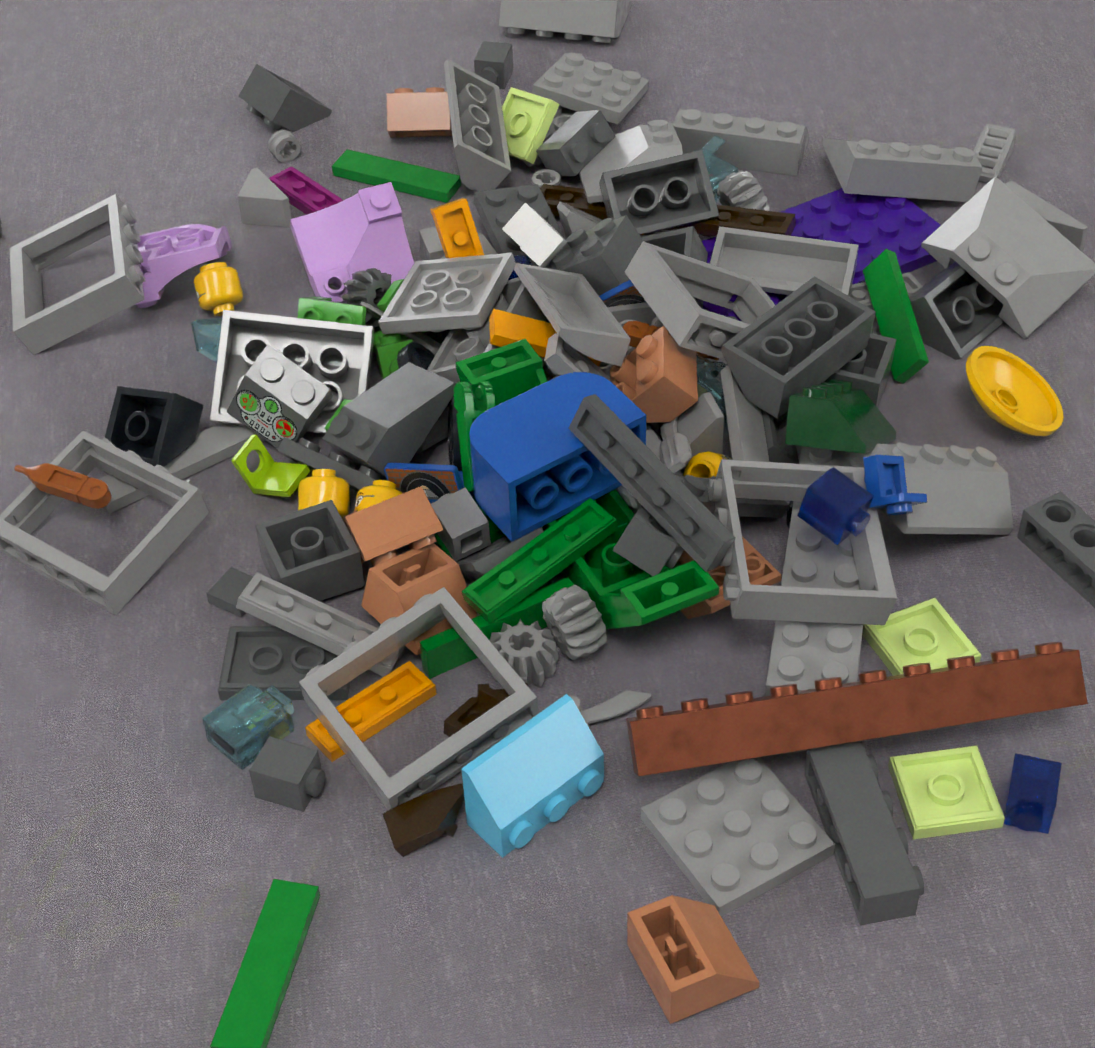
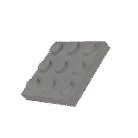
M565 53L533 84L532 94L551 99L560 104L559 106L575 111L601 110L606 121L619 124L647 92L650 80L641 77L639 73L634 71L614 69L612 65L606 62H592L584 59L580 54Z
M501 253L415 261L378 321L382 333L406 335L420 331L441 332L447 329L461 328L473 330L483 327L514 270L515 260L513 254Z
M760 757L729 762L641 808L640 819L707 904L715 905L721 917L834 855L835 843Z

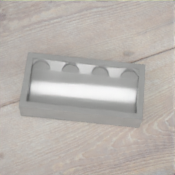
M719 226L710 264L753 278L764 292L790 295L815 276L849 296L857 265L858 245Z
M515 263L514 271L557 334L567 344L595 360L622 366L631 338L583 274Z

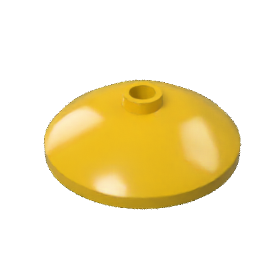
M993 346L978 347L968 356L966 374L969 386L982 409L996 422L1029 436H1049L1062 425L1064 418L1063 409L1056 393L1048 382L1024 360L1004 349Z

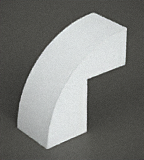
M526 203L502 228L520 246L523 252L538 266L543 268L550 263L567 243L562 235Z

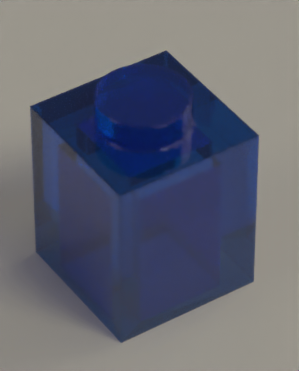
M832 467L808 486L797 516L836 545H839L850 534L854 536L859 535L867 526L871 515L867 512L874 495Z
M1015 753L1003 812L1005 825L1018 827L1024 831H1037L1049 834L1057 803L1062 763Z

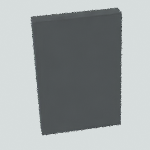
M230 626L218 687L220 700H257L263 695L267 700H304L299 681L304 679L312 668L321 664L325 665L338 655L276 626ZM350 682L327 696L328 699L348 700Z

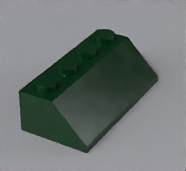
M829 380V382H821V385L813 384L812 387H803V392L790 395L785 444L866 454L874 450L876 444H887L896 439V431L864 390L852 388L851 381Z

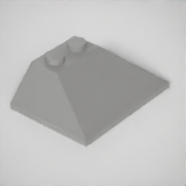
M652 120L648 122V125H639L615 134L616 137L579 172L587 202H604L599 185L603 172L682 155V144L672 123H668L665 120Z
M996 176L921 244V247L946 269L956 261L1003 304L999 317L1024 340L1095 276V263Z

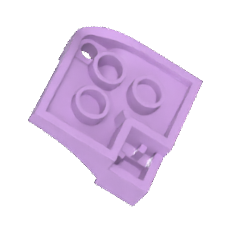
M391 182L358 190L357 194L330 207L290 219V227L315 296L332 298V302L347 303V301L340 297L347 294L348 291L343 283L352 280L353 273L376 268L381 273L391 274V283L396 280L405 279L414 264L403 224L402 210ZM332 283L338 290H333L328 285Z
M189 224L139 235L138 249L143 258L140 267L146 280L143 282L145 300L135 305L138 308L155 305L162 296L164 286L176 276L196 265L227 255V251H230L232 247L227 227L223 226L217 229L208 225Z

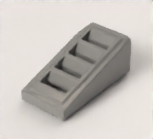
M994 124L985 125L974 149L982 166H985L982 168L978 181L988 183L995 176L999 179L1014 151L1017 134L1015 129Z

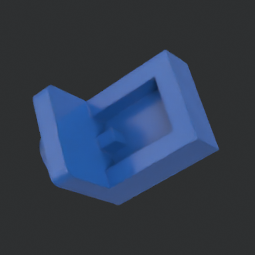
M872 455L863 457L868 508H886L887 515H903L913 512L912 505L927 503V494L907 493L903 456Z

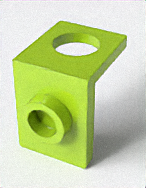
M251 435L231 460L253 494L291 497L298 488L300 481L310 472L306 464L275 462L257 435ZM252 450L258 453L260 459L259 466L254 472L249 471L246 463L247 456Z

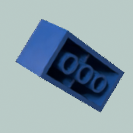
M573 372L560 375L483 412L472 423L469 437L475 500L479 507L511 542L573 511L589 498L595 500L622 485L569 429L584 397L596 394L646 445V414L608 379L588 372Z

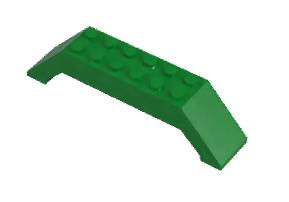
M526 339L456 362V371L460 382L470 383L474 411H478L475 405L476 396L474 390L479 381H489L493 386L495 406L547 382L543 370V361ZM616 489L594 501L617 519L619 529L561 572L564 578L569 577L574 585L588 592L590 599L595 602L596 608L602 614L601 618L606 629L641 626L719 595L717 583L695 560L678 567L674 566L672 569L664 565L659 574L652 576L613 551L635 515ZM567 514L542 526L543 531L551 527L553 524H555L557 521L562 519Z

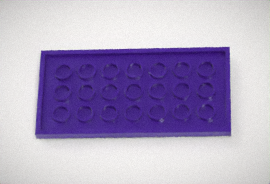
M840 188L781 211L783 213L795 214L796 226L790 236L858 245L857 265L852 285L866 282L862 270L885 249L896 253L902 274L912 272L937 261L921 247V244L941 225L908 198L847 194ZM717 236L702 241L708 252L707 263L709 264ZM765 292L775 305L789 296ZM733 294L729 301L734 302L738 295ZM703 301L702 309L726 317L734 316L737 320L741 321L733 310Z

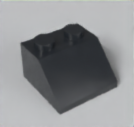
M117 386L105 438L112 442L115 447L125 452L128 450L135 452L143 461L153 466L161 465L165 467L195 442L204 405L173 392Z

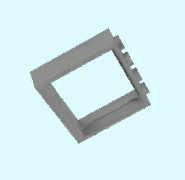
M117 194L10 247L13 332L33 355L145 300L143 282L146 280L140 267L143 258L138 249L140 236L135 227L138 219L132 213L131 205L128 203L124 205ZM111 234L115 274L43 310L41 269Z
M644 241L625 270V274L680 347L723 360L725 358L721 352L722 345L775 306L774 302L753 278ZM733 294L738 295L734 302L729 301ZM694 298L731 309L741 321L704 310Z
M82 431L50 464L84 475H88L96 467L173 506V508L108 577L30 535L64 500V498L40 491L31 483L0 514V552L110 613L117 615L209 514V511L203 500V492L193 486L191 480L183 481L173 476L163 466H153L143 461L135 452L131 450L125 452L115 447L105 437L101 440Z
M721 459L716 478L709 480L708 497L710 501H715L714 516L736 537L719 566H725L726 575L723 582V596L725 600H730L732 618L867 625L886 624L897 600V595L877 508H868L867 489L864 482L865 471L863 467ZM736 498L843 504L861 590L750 584Z
M445 587L434 594L422 596L411 609L398 617L387 619L379 626L376 632L362 641L358 640L350 643L339 656L325 665L321 664L312 668L305 678L299 681L306 704L387 810L433 791L462 771L461 768L538 714L536 695ZM446 619L510 696L389 778L327 696Z

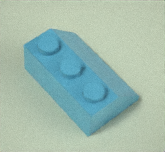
M565 694L461 768L467 825L503 858L515 848L525 846L536 832L548 823L560 820L572 805L584 796L589 797L601 787L604 782V753L570 696Z

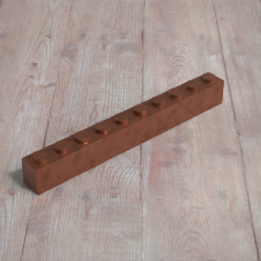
M1050 642L1034 645L1036 653L1019 656L1018 649H1006L991 652L992 660L975 663L974 656H962L947 659L948 667L931 670L930 663H918L903 666L904 674L889 677L886 675V670H874L859 673V681L842 684L841 677L818 679L814 681V689L798 691L797 684H786L770 687L771 695L753 698L752 691L726 694V703L708 705V698L682 701L680 702L682 710L664 712L663 705L636 709L637 717L626 718L634 772L638 776H645L1088 704L1080 653L1076 649H1063L1062 642Z

